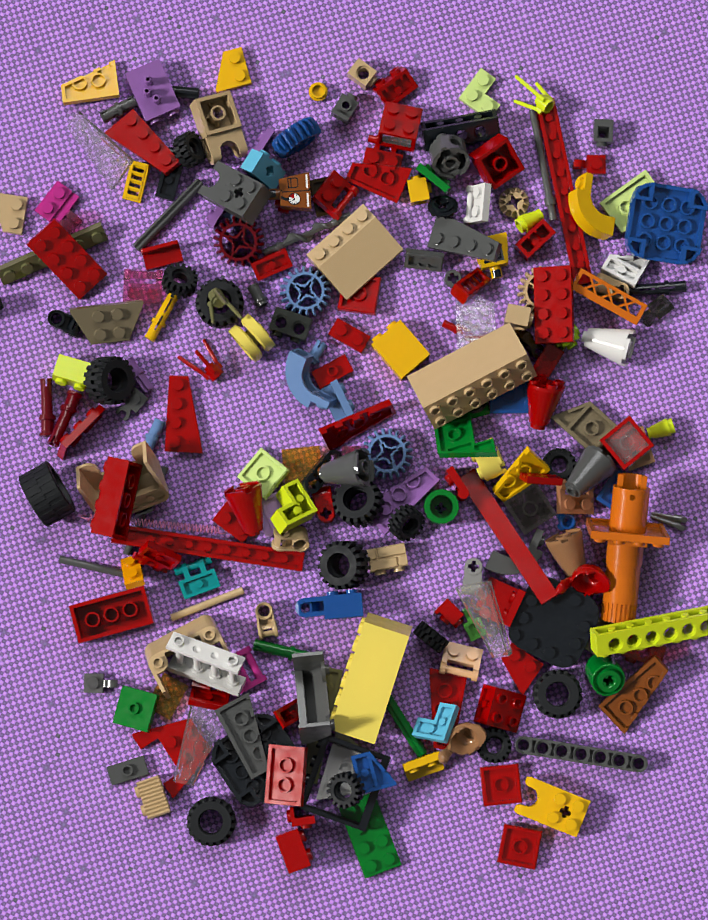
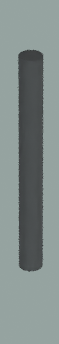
M60 555L59 563L123 578L122 569Z

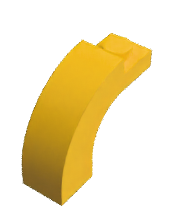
M586 172L576 179V189L569 192L570 212L577 225L585 233L594 238L606 240L613 236L615 218L600 213L594 207L591 200L593 174Z

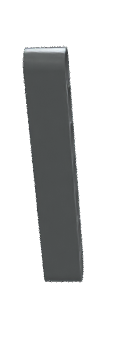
M519 736L514 742L515 749L519 753L632 772H643L648 766L647 759L639 754L528 736ZM522 739L528 741V748L526 750H520L518 747V742ZM541 742L547 744V751L545 753H539L537 750V746ZM561 745L567 749L564 756H558L556 753L557 748ZM578 749H584L586 752L585 757L581 760L576 758V751ZM597 752H603L605 755V759L601 763L595 760ZM617 755H622L624 758V762L620 766L614 763V758ZM636 758H641L643 761V766L639 769H636L633 765Z

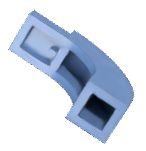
M300 348L290 350L286 361L285 374L288 387L294 397L307 408L313 405L321 409H329L335 406L337 398L319 390L311 381L310 366L314 355Z

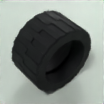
M45 461L19 476L20 486L27 500L45 526L49 527L75 512V505L70 494L49 462Z

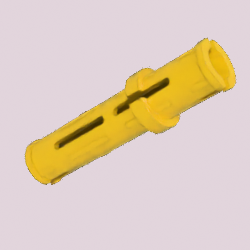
M171 293L166 296L155 318H152V324L144 336L152 342L156 341L161 329L165 328V322L178 300L176 295H174V298L171 297ZM172 299V301H171V303L169 304V306H168L166 312L164 313V311H165V309H166V307H167L169 301Z

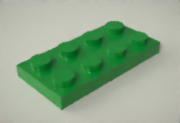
M370 793L363 795V799L359 800L360 803L346 809H343V807L339 808L341 816L360 822ZM376 799L366 831L345 825L365 879L402 865Z

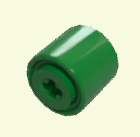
M444 489L431 492L424 503L426 518L436 525H446L452 522L459 510L456 496ZM439 503H443V507H446L442 514H439L438 510L435 509V506H439Z
M593 655L588 659L585 665V674L592 688L598 694L612 696L622 690L626 677L613 655L604 658Z

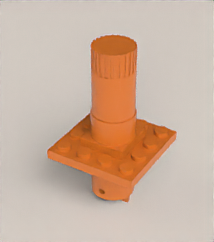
M618 473L617 484L613 485L610 519L586 517L585 525L590 538L594 539V542L605 543V540H607L605 575L611 582V588L608 592L603 593L601 619L610 623L636 619L644 547L647 548V544H652L653 547L664 548V545H670V536L663 523L647 522L650 488L647 487L648 477L642 474Z

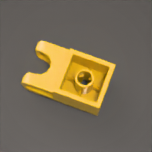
M527 776L525 783L536 790L537 801L531 806L517 804L514 811L519 815L577 837L591 801ZM567 806L569 814L563 817L560 809H564Z

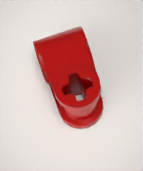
M329 485L321 487L318 492L312 494L314 505L318 510L317 516L325 524H329L335 519V511L332 504L334 501ZM324 510H328L331 513L328 519L321 516V514H324Z

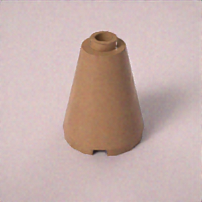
M580 528L565 530V533L560 535L559 533L554 534L545 540L547 548L567 578L572 576L574 570L580 565L586 564L583 534Z

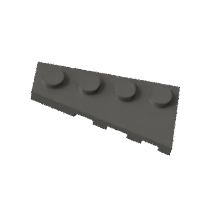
M436 216L427 245L428 248L495 263H497L502 246L501 243L449 216L446 219L444 217L438 219Z

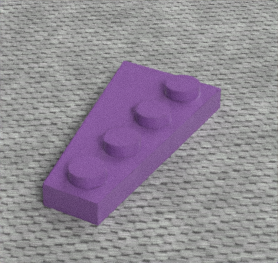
M425 467L405 479L404 482L390 488L389 491L383 494L384 497L382 499L385 501V505H381L384 510L383 513L379 512V519L375 518L373 520L374 524L387 535L390 532L387 524H390L388 519H392L391 513L395 514L394 510L396 508L399 510L401 505L405 507V504H411L415 507L440 480Z

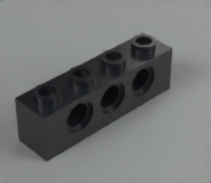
M495 109L421 122L423 143L426 151H429L430 145L442 133L463 138L465 144L469 145L479 141H488L498 133L500 134L499 120ZM460 130H465L463 133H457Z

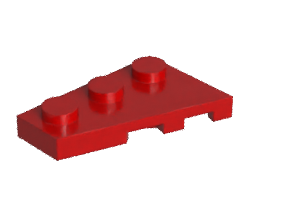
M353 162L345 180L398 203L413 168Z
M100 404L96 408L92 407L86 413L87 417L83 421L79 420L73 426L74 430L70 434L66 433L60 439L61 444L57 453L59 458L63 460L67 456L68 448L70 446L75 447L82 438L81 434L83 432L87 434L102 418L105 412L104 407Z

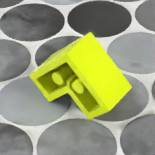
M298 478L283 485L275 496L282 507L275 511L270 520L281 535L311 520L318 511Z

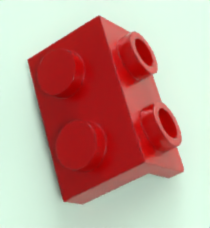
M290 806V810L286 811L288 823L292 822V827L300 826L301 829L312 828L313 824L316 823L315 814L296 816L295 806Z

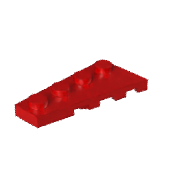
M429 668L432 720L435 718L440 702L457 705L460 709L453 726L455 727L459 722L467 678L449 673L441 674L438 669ZM433 741V748L443 750L448 745V743Z

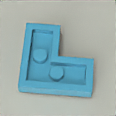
M440 702L434 720L417 718L412 736L447 744L460 708L457 705Z

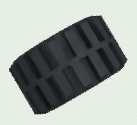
M215 278L213 281H207V284H203L200 291L198 290L197 298H195L196 309L202 321L209 326L220 329L221 327L227 328L231 324L234 325L239 318L229 308L224 313H214L215 323L212 324L207 305L209 302L208 293L214 288L222 290L224 294L230 297L231 304L240 314L244 310V300L240 289L232 281L229 282L224 278L223 280Z
M116 356L98 357L96 360H92L90 362L91 365L86 367L87 372H84V377L86 378L83 381L84 385H86L85 391L89 393L88 397L94 399V402L100 403V405L126 402V399H130L132 396L131 392L135 390L133 386L136 385V380H134L136 375L135 372H132V365H128L129 362L126 359L123 360V357ZM109 373L112 377L111 388L109 387L107 381Z
M370 482L369 484L371 485L367 487L341 485L340 488H335L336 495L332 497L335 501L332 503L335 508L334 511L348 525H353L356 528H360V525L363 528L368 527L367 523L374 524L373 520L380 518L379 512L383 513L384 509L381 505H385V501L382 499L384 496L373 482ZM359 493H366L367 502L364 507L356 511L350 510L352 498Z
M335 541L332 544L326 545V549L321 551L322 556L318 558L320 564L317 565L318 569L321 570L319 572L320 577H324L322 581L329 583V587L338 590L359 587V584L365 582L364 578H368L369 573L367 571L371 570V565H368V562L371 561L370 557L366 556L368 554L367 550H362L363 546L354 541ZM343 555L349 560V571L346 575H343L339 569V561Z
M551 670L545 672L537 679L533 687L532 696L534 704H536L539 711L548 717L556 719L566 718L576 712L575 710L580 706L582 688L575 676L567 671ZM556 682L564 684L569 692L568 700L560 706L552 705L546 698L547 688Z
M215 796L200 799L190 808L187 816L186 825L190 836L204 846L208 845L210 847L222 844L229 839L235 830V811L224 799ZM216 810L221 814L223 825L219 831L209 833L203 830L200 825V818L205 811Z

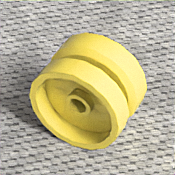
M247 314L241 319V324L246 329V332L238 325H234L228 332L242 350L256 363L263 357L261 350L257 347L258 344L268 352L276 345L263 326L256 322L250 314Z

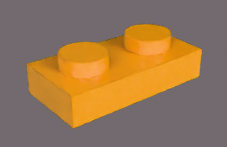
M132 556L120 559L126 590L145 585L142 565L133 559Z

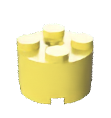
M497 446L498 457H471L474 463L477 462L479 466L476 470L482 480L489 481L505 474L507 471L506 468H502L506 465Z

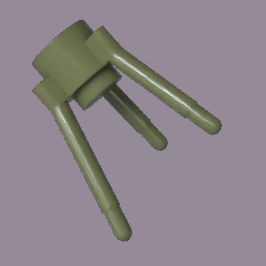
M214 288L208 293L210 301L207 305L212 324L215 323L213 307L221 308L227 305L239 319L243 318L229 302L228 298L224 296L222 290Z

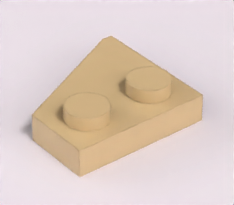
M0 193V224L4 233L23 235L28 197Z

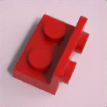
M397 66L389 72L390 75L386 78H381L375 82L372 91L378 95L384 105L386 101L398 103L418 87L406 68Z

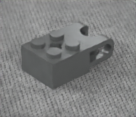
M217 161L213 169L219 173L218 182L211 187L202 185L197 193L210 203L253 225L273 193L262 183Z

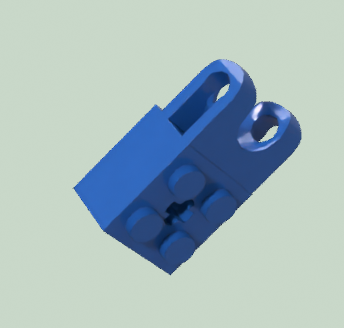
M357 589L346 590V594L338 595V591L326 592L327 596L302 598L295 605L297 614L303 618L325 616V620L364 617L362 593H358ZM304 603L310 605V610L307 613L301 611V606Z

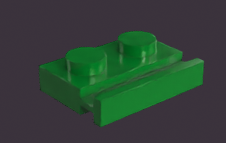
M420 163L416 170L446 194L452 189L449 186L451 182L442 177H437L434 174L435 170L429 164L424 166Z

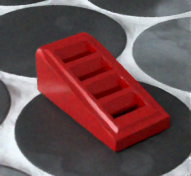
M477 267L456 282L450 293L461 304H465L490 283L491 279Z

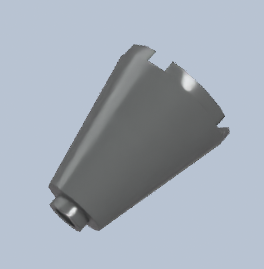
M588 446L583 450L565 483L566 492L570 496L580 497L610 478L616 471L614 461L609 455L605 456L602 454L603 450L601 448Z
M359 448L322 464L319 469V477L324 483L367 487L371 485L369 484L370 482L374 481V462L369 460L368 455L371 454L366 448Z

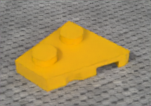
M242 47L224 51L216 93L251 85Z

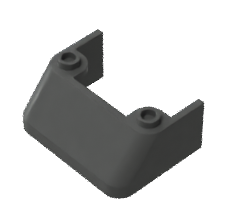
M323 651L292 654L299 715L298 728L302 745L332 735L331 731H335L334 719H330L326 676L330 675L329 664L324 662Z

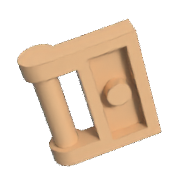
M449 641L443 650L439 673L458 675L477 682L483 649ZM447 662L473 668V671L449 666Z

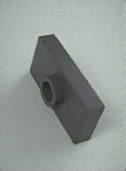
M406 248L404 267L442 272L444 253Z
M144 755L106 767L112 785L149 774Z

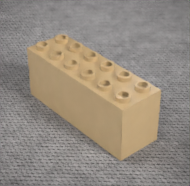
M509 322L408 375L407 378L433 428L437 429L488 401L513 390L515 387L530 381L537 374Z

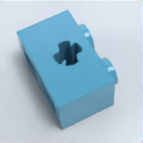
M251 149L240 168L268 189H276L279 185V179L283 178L286 174L281 168L282 164L274 159L271 160L269 158L270 154L262 149L260 151Z

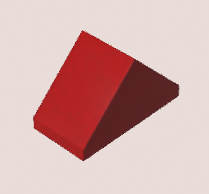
M297 699L273 712L283 729L299 720Z

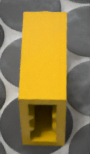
M394 320L386 327L388 330L383 335L379 333L372 339L371 347L399 380L402 381L429 358L430 353L401 320L398 322Z

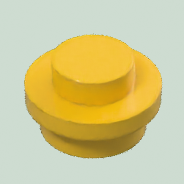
M316 82L310 86L309 96L312 100L322 101L327 97L328 90L323 83Z

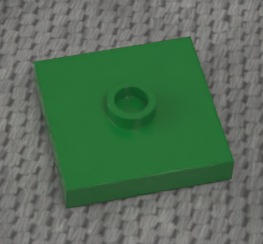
M122 685L112 723L150 733L160 695Z

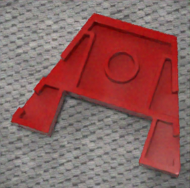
M191 718L152 728L150 733L140 731L132 734L140 749L159 739L180 773L163 783L172 798L178 794L212 751Z

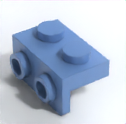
M336 379L330 382L329 386L321 389V391L337 398L335 406L329 408L335 422L354 414L355 406L351 399L347 400L345 396L347 390L342 382L339 383Z

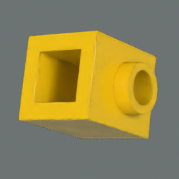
M421 175L410 177V180H407V188L411 206L429 203V193H432L431 183L426 181V177L421 178Z

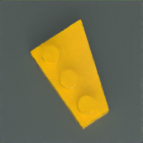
M115 60L102 68L94 69L93 72L85 76H79L62 84L63 105L120 98Z
M527 446L492 490L498 498L506 503L531 485L519 479L520 472L546 474L550 471L549 465Z

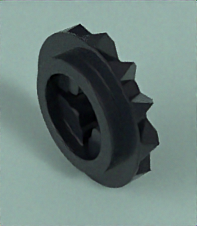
M438 196L431 199L428 203V212L431 213V216H437L438 219L440 217L446 219L447 216L453 217V214L458 211L457 201L449 196Z

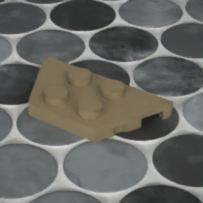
M143 300L69 308V311L91 345L130 340L143 307Z
M591 401L551 417L556 424L583 448L596 446L603 450L602 454L610 456L599 440L617 425Z

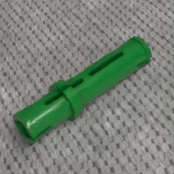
M255 639L253 651L288 658V661H292V654L309 652L296 649L292 645L288 647Z

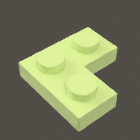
M480 68L458 100L475 112L492 109L497 111L500 104L486 95L496 81V78Z

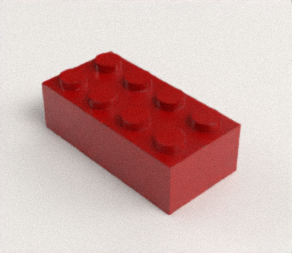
M108 456L103 467L104 476L99 484V498L95 502V516L90 524L91 533L126 541L143 465Z
M140 586L69 606L79 644L155 624L146 586Z

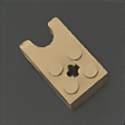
M230 90L195 99L189 105L209 164L215 165L217 161L221 160V145L230 147L236 157L247 155V144Z

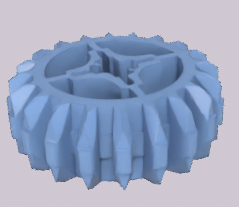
M302 266V272L300 273L298 268H295L296 275L288 272L291 279L284 277L283 281L287 285H280V288L286 290L280 292V296H286L281 300L282 303L288 302L285 306L286 310L293 307L291 312L299 311L298 314L302 315V312H305L306 317H309V312L311 311L313 316H316V309L319 312H323L321 305L328 306L324 299H331V296L325 294L331 292V288H325L330 284L329 281L323 282L325 275L318 277L320 274L319 270H316L315 274H313V267H310L309 272H306L305 266ZM300 278H311L305 284L295 282ZM315 282L321 287L320 297L312 291ZM291 287L299 293L296 303L290 297ZM309 287V293H311V295L305 294V296L302 297V291H300V289L306 290ZM306 300H312L313 302H316L312 306H301V304H303Z
M382 428V435L374 431L375 438L369 435L368 439L371 442L364 441L363 444L368 447L367 450L371 454L372 447L378 442L381 450L380 453L372 459L371 455H368L369 460L374 462L375 477L377 478L379 473H381L382 480H385V474H389V479L392 480V473H395L398 478L400 477L399 470L403 473L406 472L403 465L410 467V463L406 459L412 460L413 456L407 455V453L413 450L412 448L406 449L410 441L403 443L406 436L402 435L398 438V430L395 432V435H392V428H389L388 434H385V429ZM383 439H392L399 445L388 447ZM383 447L388 449V451H392L390 460L386 459V457H381L384 454ZM402 450V461L396 466L393 456ZM385 461L391 469H381L375 463Z

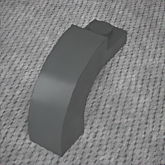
M538 528L535 530L528 546V550L536 561L543 554L537 547H541L546 538L543 536L544 531ZM494 550L484 568L500 575L520 573L510 557Z

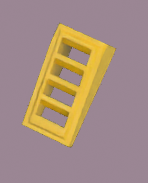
M131 160L122 199L141 204L151 168L149 164ZM135 168L144 170V173L137 172L134 170ZM133 175L141 177L142 181L132 179ZM133 183L140 185V189L130 186V184ZM130 190L133 192H137L139 194L138 196L128 194V191Z

